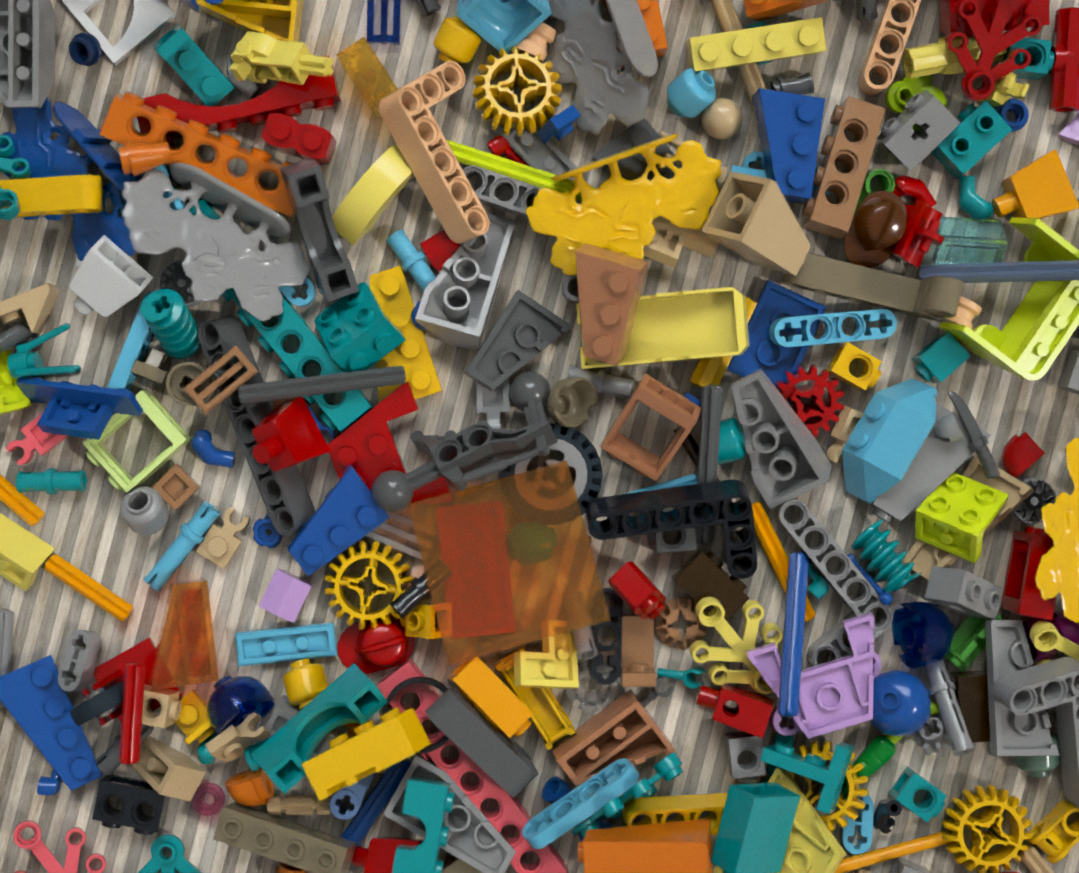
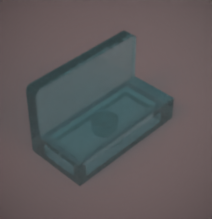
M941 216L939 221L941 224L937 233L944 237L942 245H936L933 255L934 265L1002 263L1007 248V241L1000 220L984 219L980 221L973 218Z

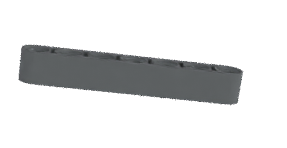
M229 315L203 321L199 325L197 335L209 367L234 346H237L259 371L238 319ZM235 356L214 373V380H217L240 361L238 357ZM245 366L218 388L219 392L221 393L248 369ZM260 371L243 385L263 383ZM237 389L223 401L275 530L280 535L290 536L302 529L310 516L315 514V508L297 465L274 472L270 469L268 463L261 464L254 458L253 448L257 445V442L252 434V429L274 409L272 401L242 404L239 400Z

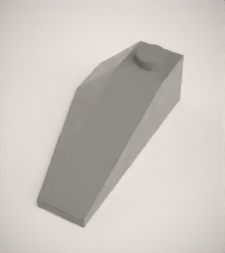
M487 213L489 218L488 231L481 236L462 243L454 255L448 258L440 273L425 288L415 318L418 324L445 343L475 352L479 350L516 223V221Z
M759 369L732 383L731 388L737 414L745 437V448L747 454H749L752 467L753 482L769 508L772 509L827 483L832 468L830 461L815 437L763 370Z
M416 755L383 815L425 839L426 828L424 823L418 817L402 814L407 780L410 777L450 783L449 792H455L452 813H445L443 826H449L446 847L440 846V848L483 873H505L516 853L515 849L446 771Z

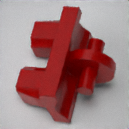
M917 199L915 205H905L907 211L906 230L898 241L893 254L910 266L919 268L924 254L928 253L931 244L942 245L944 237L937 233L941 224L939 221L942 213L930 207L926 201Z

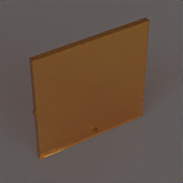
M567 461L408 505L427 577L425 585L430 589L449 665L611 621L590 547L592 538L587 536Z

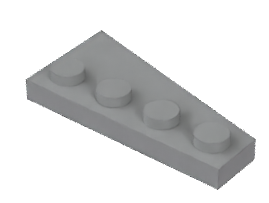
M1022 620L985 621L991 756L1059 755L1057 745L1053 744L1049 732L1051 723L1048 713H1044V710L1027 715H1016L998 702L992 693L995 681L999 677L1029 668L1033 664Z

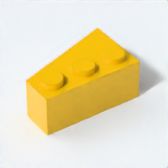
M196 0L203 13L240 30L267 34L280 41L299 42L304 0H223L219 4H209L205 0Z
M397 707L381 715L382 722L374 725L373 721L370 720L354 729L355 736L349 738L347 733H344L330 740L328 743L331 748L302 763L319 801L430 745L431 743L414 708L412 707L401 713Z

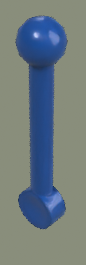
M851 552L847 554L848 558L880 596L879 601L883 605H889L893 600L892 595L880 588Z

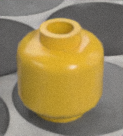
M456 14L454 18L447 17L444 19L434 38L433 44L440 51L438 58L442 61L467 64L472 60L482 41V37L457 17Z
M309 659L299 660L290 664L291 670L283 676V683L289 703L292 706H299L300 710L329 686L324 667L317 663L311 664Z

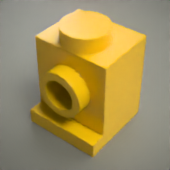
M422 601L405 619L400 617L401 625L405 628V636L426 639L453 636L452 603ZM438 611V628H435V612Z

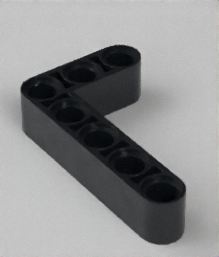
M737 479L599 497L590 501L586 507L588 531L593 538L598 540L720 524L723 553L729 573L735 578L745 579L752 576L757 570L753 506L746 485ZM741 498V499H740L739 501H737V502H734V503H730V502H729V501H731L732 499ZM700 503H708L703 507H696ZM668 507H673V508H674L673 510L668 511V512L662 511V510H664L665 508H668ZM633 512H640L637 516H629ZM598 517H608L603 521L595 520ZM743 527V528H742L741 530H739V531H732V530H734L735 528ZM745 556L742 559H736L737 557Z

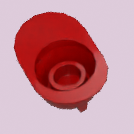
M389 615L391 624L385 625L382 619L379 618L375 629L371 627L370 620H367L363 630L359 629V622L347 627L341 634L337 644L338 656L342 664L347 668L355 663L364 674L374 673L406 662L413 653L415 637L405 636V628L401 625L400 618L397 619L393 615Z

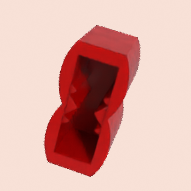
M280 113L268 114L261 135L274 150L284 154H299L303 159L312 158L319 165L330 164L337 143L332 134L323 127L314 124L300 125L294 118Z
M627 562L609 578L608 584L642 620L648 618L652 620L665 609L666 597L634 562Z

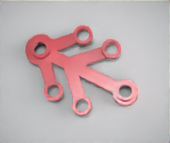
M25 820L16 826L13 834L16 845L23 849L30 848L48 873H77L81 847L86 841L83 829L73 827L67 831L65 841L68 846L63 868L40 839L41 828L36 822ZM29 827L33 829L34 836L31 839H24L21 836V831L24 828ZM74 832L82 835V840L77 844L69 841V836ZM100 853L90 854L85 862L86 870L89 873L103 872L106 867L104 856ZM93 858H99L102 861V866L99 869L90 868L89 863ZM18 870V871H15L14 873H27V872L24 871V870Z

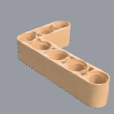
M921 0L885 1L858 76V86L864 94L869 96L879 95L892 83ZM891 10L901 11L905 18L904 22H896L891 16ZM880 41H889L893 45V53L886 54L880 48ZM870 71H876L882 76V85H875L869 80Z
M447 61L383 97L379 103V112L448 237L453 242L461 244L485 234L489 229V218L429 110L431 106L460 90L465 84V73L461 66L454 61Z

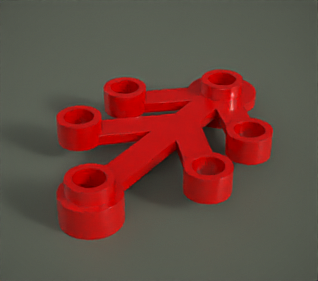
M959 0L956 5L957 15L966 20L981 50L976 64L967 48L968 38L964 33L953 31L945 39L947 49L955 53L965 73L961 80L962 92L971 100L980 101L986 99L993 92L997 80L1016 69L1026 68L1031 61V55L1026 49L1014 48L1009 52L1007 60L991 68L996 54L1027 36L1037 35L1042 28V21L1038 16L1027 14L1020 19L1016 27L1002 34L1013 0L997 1L988 31L979 14V4L976 0ZM970 2L972 4V11L965 15L962 10L963 6ZM1033 19L1035 26L1031 31H1027L1026 23ZM960 36L962 40L960 46L953 48V38ZM1022 52L1024 59L1020 64H1016L1014 61L1015 56ZM980 77L982 84L978 89H974L972 86L973 80Z

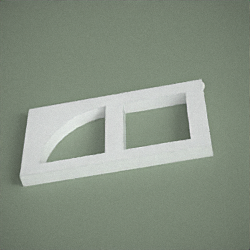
M62 0L87 32L96 37L101 49L115 65L119 64L176 16L165 0H134V10L130 25L120 41L115 46H112L86 14L102 0Z

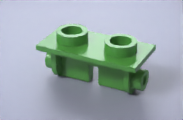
M997 613L995 620H1002V617ZM967 616L938 649V652L961 672H964L986 647L985 621L990 619Z

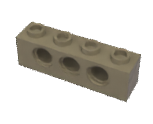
M236 802L222 808L213 837L214 840L311 873H348L357 844L356 842L275 815H269L266 812Z

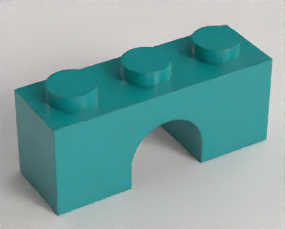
M410 777L407 780L402 814L418 817L425 825L426 838L421 844L416 846L398 845L392 873H442L444 861L438 860L440 846L446 847L449 834V826H443L445 813H452L455 792H449L450 783Z

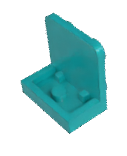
M366 282L357 285L358 292L341 297L330 307L325 308L314 321L331 358L345 372L367 370L406 340L403 333L383 313L370 286Z

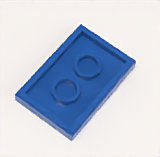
M766 280L757 298V305L748 322L749 347L742 355L732 356L726 370L744 378L762 369L780 392L781 389L777 386L776 381L786 382L788 380L785 375L787 370L792 375L797 374V366L801 365L809 346L781 347L774 344L769 335L772 322L781 317L823 314L827 307L770 280ZM815 320L811 324L810 333L812 336H814L820 320ZM786 323L785 328L779 330V335L785 337L786 341L788 335L801 334V328H787Z

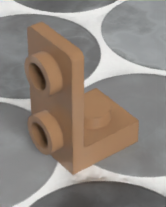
M638 615L622 616L620 681L623 687H656L654 619L642 620Z

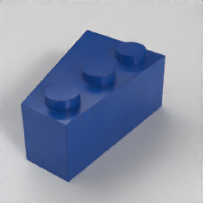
M759 88L752 95V101L756 109L757 128L763 148L766 178L772 179L777 183L787 202L803 204L810 200L812 196L825 98Z

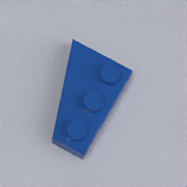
M349 464L335 487L331 488L327 493L325 500L314 515L310 516L290 543L288 550L305 573L310 576L390 517L386 511L376 505L373 501L372 492L353 466Z

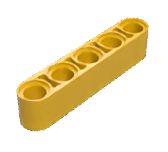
M72 175L0 180V187L2 189H9L18 197L20 211L16 217L96 213L103 211L101 176Z
M728 793L633 798L624 804L622 817L626 826L700 820L699 816L701 813L711 811L707 817L702 819H711V835H717ZM671 813H678L677 817L673 820H666ZM646 815L642 821L633 822L636 816Z

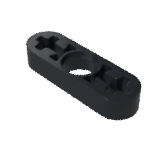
M603 588L596 592L591 599L590 618L593 621L591 631L596 649L601 652L614 650V656H607V666L613 668V673L607 674L606 679L603 678L601 672H597V666L603 664V654L589 659V675L595 683L600 685L615 682L621 673L623 600L613 588ZM605 595H609V601H614L615 606L608 610V618L615 617V623L612 621L597 622V617L603 618L605 616L604 606L599 605V600L604 599ZM601 627H608L614 633V641L609 646L602 645L597 639V632Z

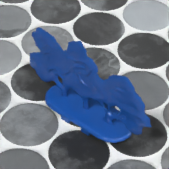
M46 98L42 108H12L16 132L14 134L5 132L2 135L9 136L15 147L13 155L8 157V159L24 158L29 162L31 168V176L29 178L88 175V166L94 161L111 180L109 185H102V189L105 190L102 212L70 214L73 217L72 242L77 258L83 261L87 252L103 235L109 238L128 256H132L136 251L130 239V229L125 225L124 217H118L117 215L120 207L122 210L125 208L120 197V190L123 191L124 182H139L140 178L138 175L134 176L133 173L124 174L120 153H117L110 145L112 140L99 135L101 129H96L82 113L66 103L56 102L53 107L54 114L62 126L55 125L52 119L51 103L48 98ZM53 132H57L60 135L54 141L51 140L50 135ZM70 136L87 153L86 156L70 150L68 147ZM1 145L0 148H6L8 145ZM20 167L17 168L15 171L20 172L23 171L25 168ZM4 172L8 177H12L11 173ZM109 193H113L110 199L113 202L115 201L112 214H108L105 210V200ZM47 215L44 217L47 220L58 221L63 215ZM40 216L25 217V220L38 219Z

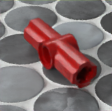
M1069 7L1058 9L1055 13L1054 41L1050 50L1054 52V63L1051 71L1048 72V74H1051L1049 110L1065 113L1079 111V8Z

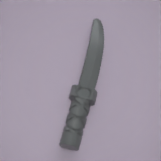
M950 391L948 396L971 439L969 446L971 450H975L983 470H985L987 479L1000 475L987 446L989 442L986 436L982 435L973 414L964 400L957 393Z

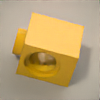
M849 342L841 343L826 370L830 375L856 390L865 391L867 387L873 388L882 372L878 368L882 361ZM853 359L859 360L863 365V373L858 378L852 376L849 371V364Z

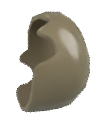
M568 377L557 381L551 388L547 400V410L550 417L560 427L576 428L583 422L590 419L587 415L589 409L598 403L596 388L589 379L581 377Z

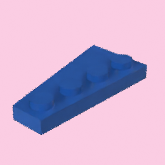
M51 655L0 676L1 702L70 790H74L102 777L81 725L77 726L69 711H71L73 705L67 691L61 689L58 684V670Z

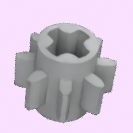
M941 715L929 717L924 727L918 730L919 735L913 738L917 746H923L927 756H930L932 752L940 753L944 756V751L951 746Z

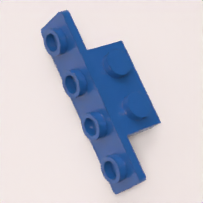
M19 377L16 382L17 386L31 402L48 404L37 423L38 427L45 433L99 440L113 413L141 416L143 408L136 400L135 395L124 388L109 389L94 384L86 386L73 384L68 381L54 382L39 377H34L33 379Z

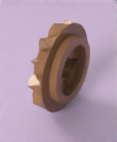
M676 597L665 602V609L655 618V629L660 640L670 648L686 650L690 648L693 642L702 640L706 635L707 626L703 625L696 615L695 608L697 602L686 597ZM679 610H681L685 620L695 621V623L685 627L684 637H682L678 628L667 626L678 621Z

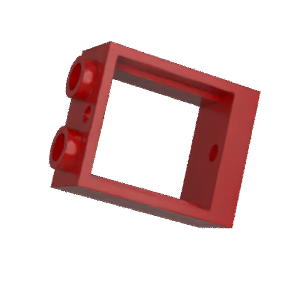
M1026 526L1025 532L1014 530L1000 607L1019 615L1052 620L1056 597L1044 600L1036 584V574L1041 558L1054 545L1053 539L1044 529Z

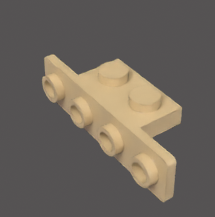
M658 216L652 222L656 231L655 236L649 245L644 246L643 251L644 256L674 268L683 246L708 257H713L720 243L701 232L702 228L699 230L679 228L668 219Z

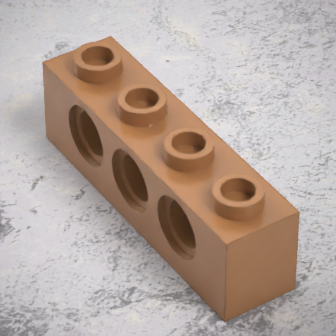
M848 96L841 105L836 104L830 119V124H833L834 128L831 136L827 135L825 137L820 154L825 155L822 167L817 166L815 169L813 185L816 187L814 194L810 200L804 203L801 215L806 217L803 225L804 228L837 239L843 238L849 232L886 108ZM844 131L853 132L857 142L848 141ZM835 161L843 162L847 166L848 172H839L835 167ZM830 191L836 194L838 204L828 202L825 192Z

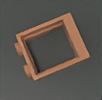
M645 373L608 430L600 447L606 450L610 457L622 460L634 467L638 474L657 481L696 424L701 407ZM638 401L680 425L660 457L619 432Z

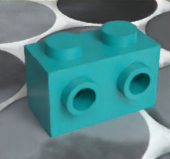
M986 100L977 107L973 103L966 107L957 116L961 120L960 124L931 152L955 179L964 175L1013 130Z

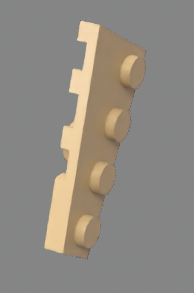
M975 455L962 476L1008 494V501L983 532L984 537L1029 497L1034 490L999 468L1000 475L987 479L985 470H983L979 458ZM917 539L902 563L913 561L915 565L911 570L915 573L921 572L920 576L929 581L932 566L949 568L960 557Z

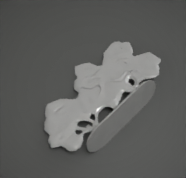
M548 0L552 12L549 17L558 18L564 21L565 31L557 35L554 41L553 51L555 54L549 60L553 64L550 72H558L559 80L557 83L560 85L570 82L577 85L572 105L575 106L581 115L576 120L578 128L584 132L589 131L592 134L598 135L606 125L608 114L610 113L626 126L645 119L644 108L648 103L650 92L644 84L633 78L630 71L631 67H633L640 75L651 77L656 74L658 60L637 0H606L613 20L610 23L601 18L598 8L600 0H596L594 5H591L590 0ZM616 31L624 52H618L616 49ZM624 65L625 71L620 75L617 74V69Z
M186 163L172 164L170 173L173 179L187 189L186 191L173 190L169 178L164 172L157 169L146 171L139 182H124L122 195L127 204L122 215L125 225L130 229V239L135 251L159 255L177 247L185 250L187 256L183 260L182 266L186 276L193 281L191 290L195 301L218 300L226 289L233 288L240 300L241 308L258 320L266 321L284 311L282 304L283 296L279 291V287L302 285L307 278L311 266L305 262L304 253L300 245L293 242L278 245L270 242L267 235H288L291 231V226L287 220L277 212L207 172ZM169 191L173 194L165 199L163 193ZM201 197L224 210L222 218L214 220L205 216L199 208L198 199ZM178 198L185 202L186 198L190 200L185 208L173 210L169 206L171 202ZM192 206L196 208V215L194 216L189 211ZM234 216L256 229L249 234L243 233L238 224L234 223L232 217ZM260 240L265 243V249L261 252L258 249Z

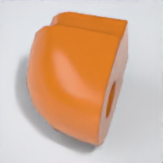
M260 767L256 772H252L249 769L237 773L225 781V786L232 799L247 807L265 805L267 800L273 798L274 795L272 780Z

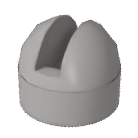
M953 414L943 417L935 426L936 434L942 442L951 443L964 438Z

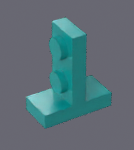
M178 24L153 45L156 51L169 63L206 106H215L235 88Z
M775 742L774 746L764 747L760 761L824 783L816 810L827 814L835 811L854 746L843 742L836 744L830 766L826 765L827 760L823 757L807 753L806 757L793 753L795 748L780 742Z

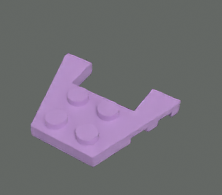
M872 612L843 621L853 652L852 655L801 670L798 715L792 718L808 739L873 719V634L875 619ZM775 642L747 650L749 660L779 698L781 659Z

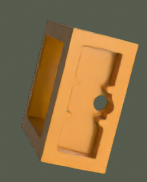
M470 655L447 678L501 735L508 738L513 735L519 737L531 725L528 719L533 713L478 656Z

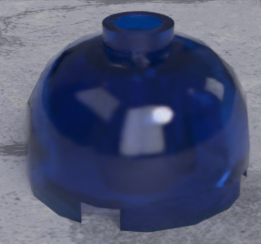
M912 601L900 604L903 606L902 609L895 610L893 614L892 638L894 645L900 644L904 653L898 655L901 661L907 667L914 669L928 667L940 662L949 653L955 635L954 626L948 616L939 606L929 602Z
M226 676L214 685L215 690L209 697L206 712L211 727L219 735L231 725L239 726L251 713H257L264 718L272 710L275 703L268 689L252 676H237L234 678Z

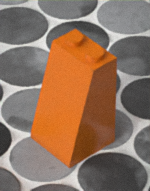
M711 819L587 830L583 842H578V862L584 863V873H713L711 862Z

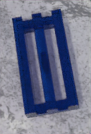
M367 0V44L380 43L387 45V43H393L394 45H400L401 0H394L393 35H387L388 0H381L380 35H374L375 0Z

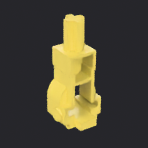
M247 31L241 41L236 44V49L230 56L233 63L229 69L237 81L243 82L245 79H249L251 82L266 84L269 79L303 85L308 75L326 77L332 76L334 72L332 69L333 59L312 55L305 43L280 41L267 34Z

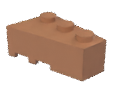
M585 243L575 251L584 356L616 366L626 355L649 262Z
M631 689L577 728L575 734L568 735L552 747L556 761L576 786L584 783L618 759L625 758L631 764L635 763L637 765L646 762L645 759L662 753L669 754L675 752L667 736Z

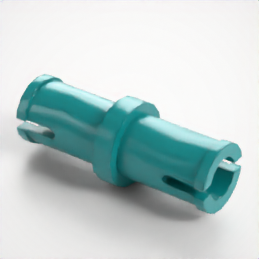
M48 468L46 472L19 471L16 475V489L19 493L46 491L48 495H56L58 491L85 492L88 485L85 470L57 471L55 468Z

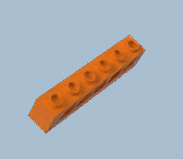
M125 91L124 95L118 93L114 96L99 135L127 146L126 142L165 143L167 142L166 133L170 130H176L182 134L184 143L180 147H173L168 143L172 163L166 164L186 163L193 165L266 207L289 217L292 216L293 209L279 168L293 163L284 161L283 165L272 161V155L264 150L253 147L252 151L240 147V141L232 136L222 133L221 137L208 133L209 127L200 122L190 120L189 123L176 119L177 113L168 108L157 106V109L144 105L145 99L134 93ZM135 117H146L151 123V131L148 133L137 131L134 126ZM202 144L212 146L216 157L210 161L201 159L197 152L198 147ZM234 158L244 160L247 164V171L243 174L233 173L229 168V161ZM265 172H272L278 177L279 183L273 188L265 187L260 181V176Z

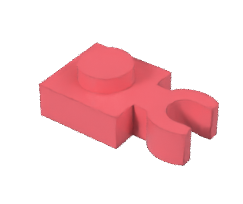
M42 412L20 429L26 438L10 442L6 450L11 452L17 447H21L24 450V455L17 461V464L24 465L33 459L35 450L41 456H44L69 436L42 432L37 425L43 414Z

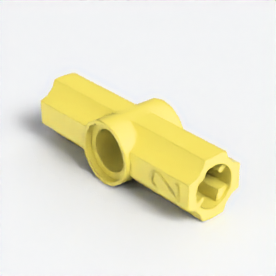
M967 36V48L977 64L981 50L974 36ZM946 37L939 38L937 43L906 48L902 55V68L908 78H918L936 73L959 74L964 73L955 53L947 49L945 45ZM961 37L953 38V48L960 46ZM1007 48L996 54L993 62L1003 61Z

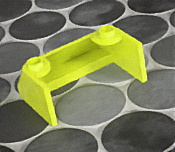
M1012 217L1009 221V224L1032 241L1024 255V262L1079 260V250L1039 218ZM1079 280L1035 281L1002 331L988 324L979 325L974 330H971L966 325L943 321L939 328L945 332L949 331L959 343L977 356L1022 379L1038 380L1049 370L1079 325Z

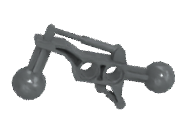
M534 371L523 372L515 377L510 384V400L518 410L525 412L528 426L513 431L494 429L485 420H482L458 433L450 430L446 432L445 436L423 435L421 431L413 432L411 440L417 450L432 456L434 460L406 474L396 470L382 472L372 485L373 501L384 511H400L410 504L414 496V490L442 476L449 487L451 486L457 491H463L466 489L467 483L507 469L510 465L540 454L544 457L548 456L550 453L549 446L557 443L558 440L549 420L546 418L544 410L550 393V385L547 379Z

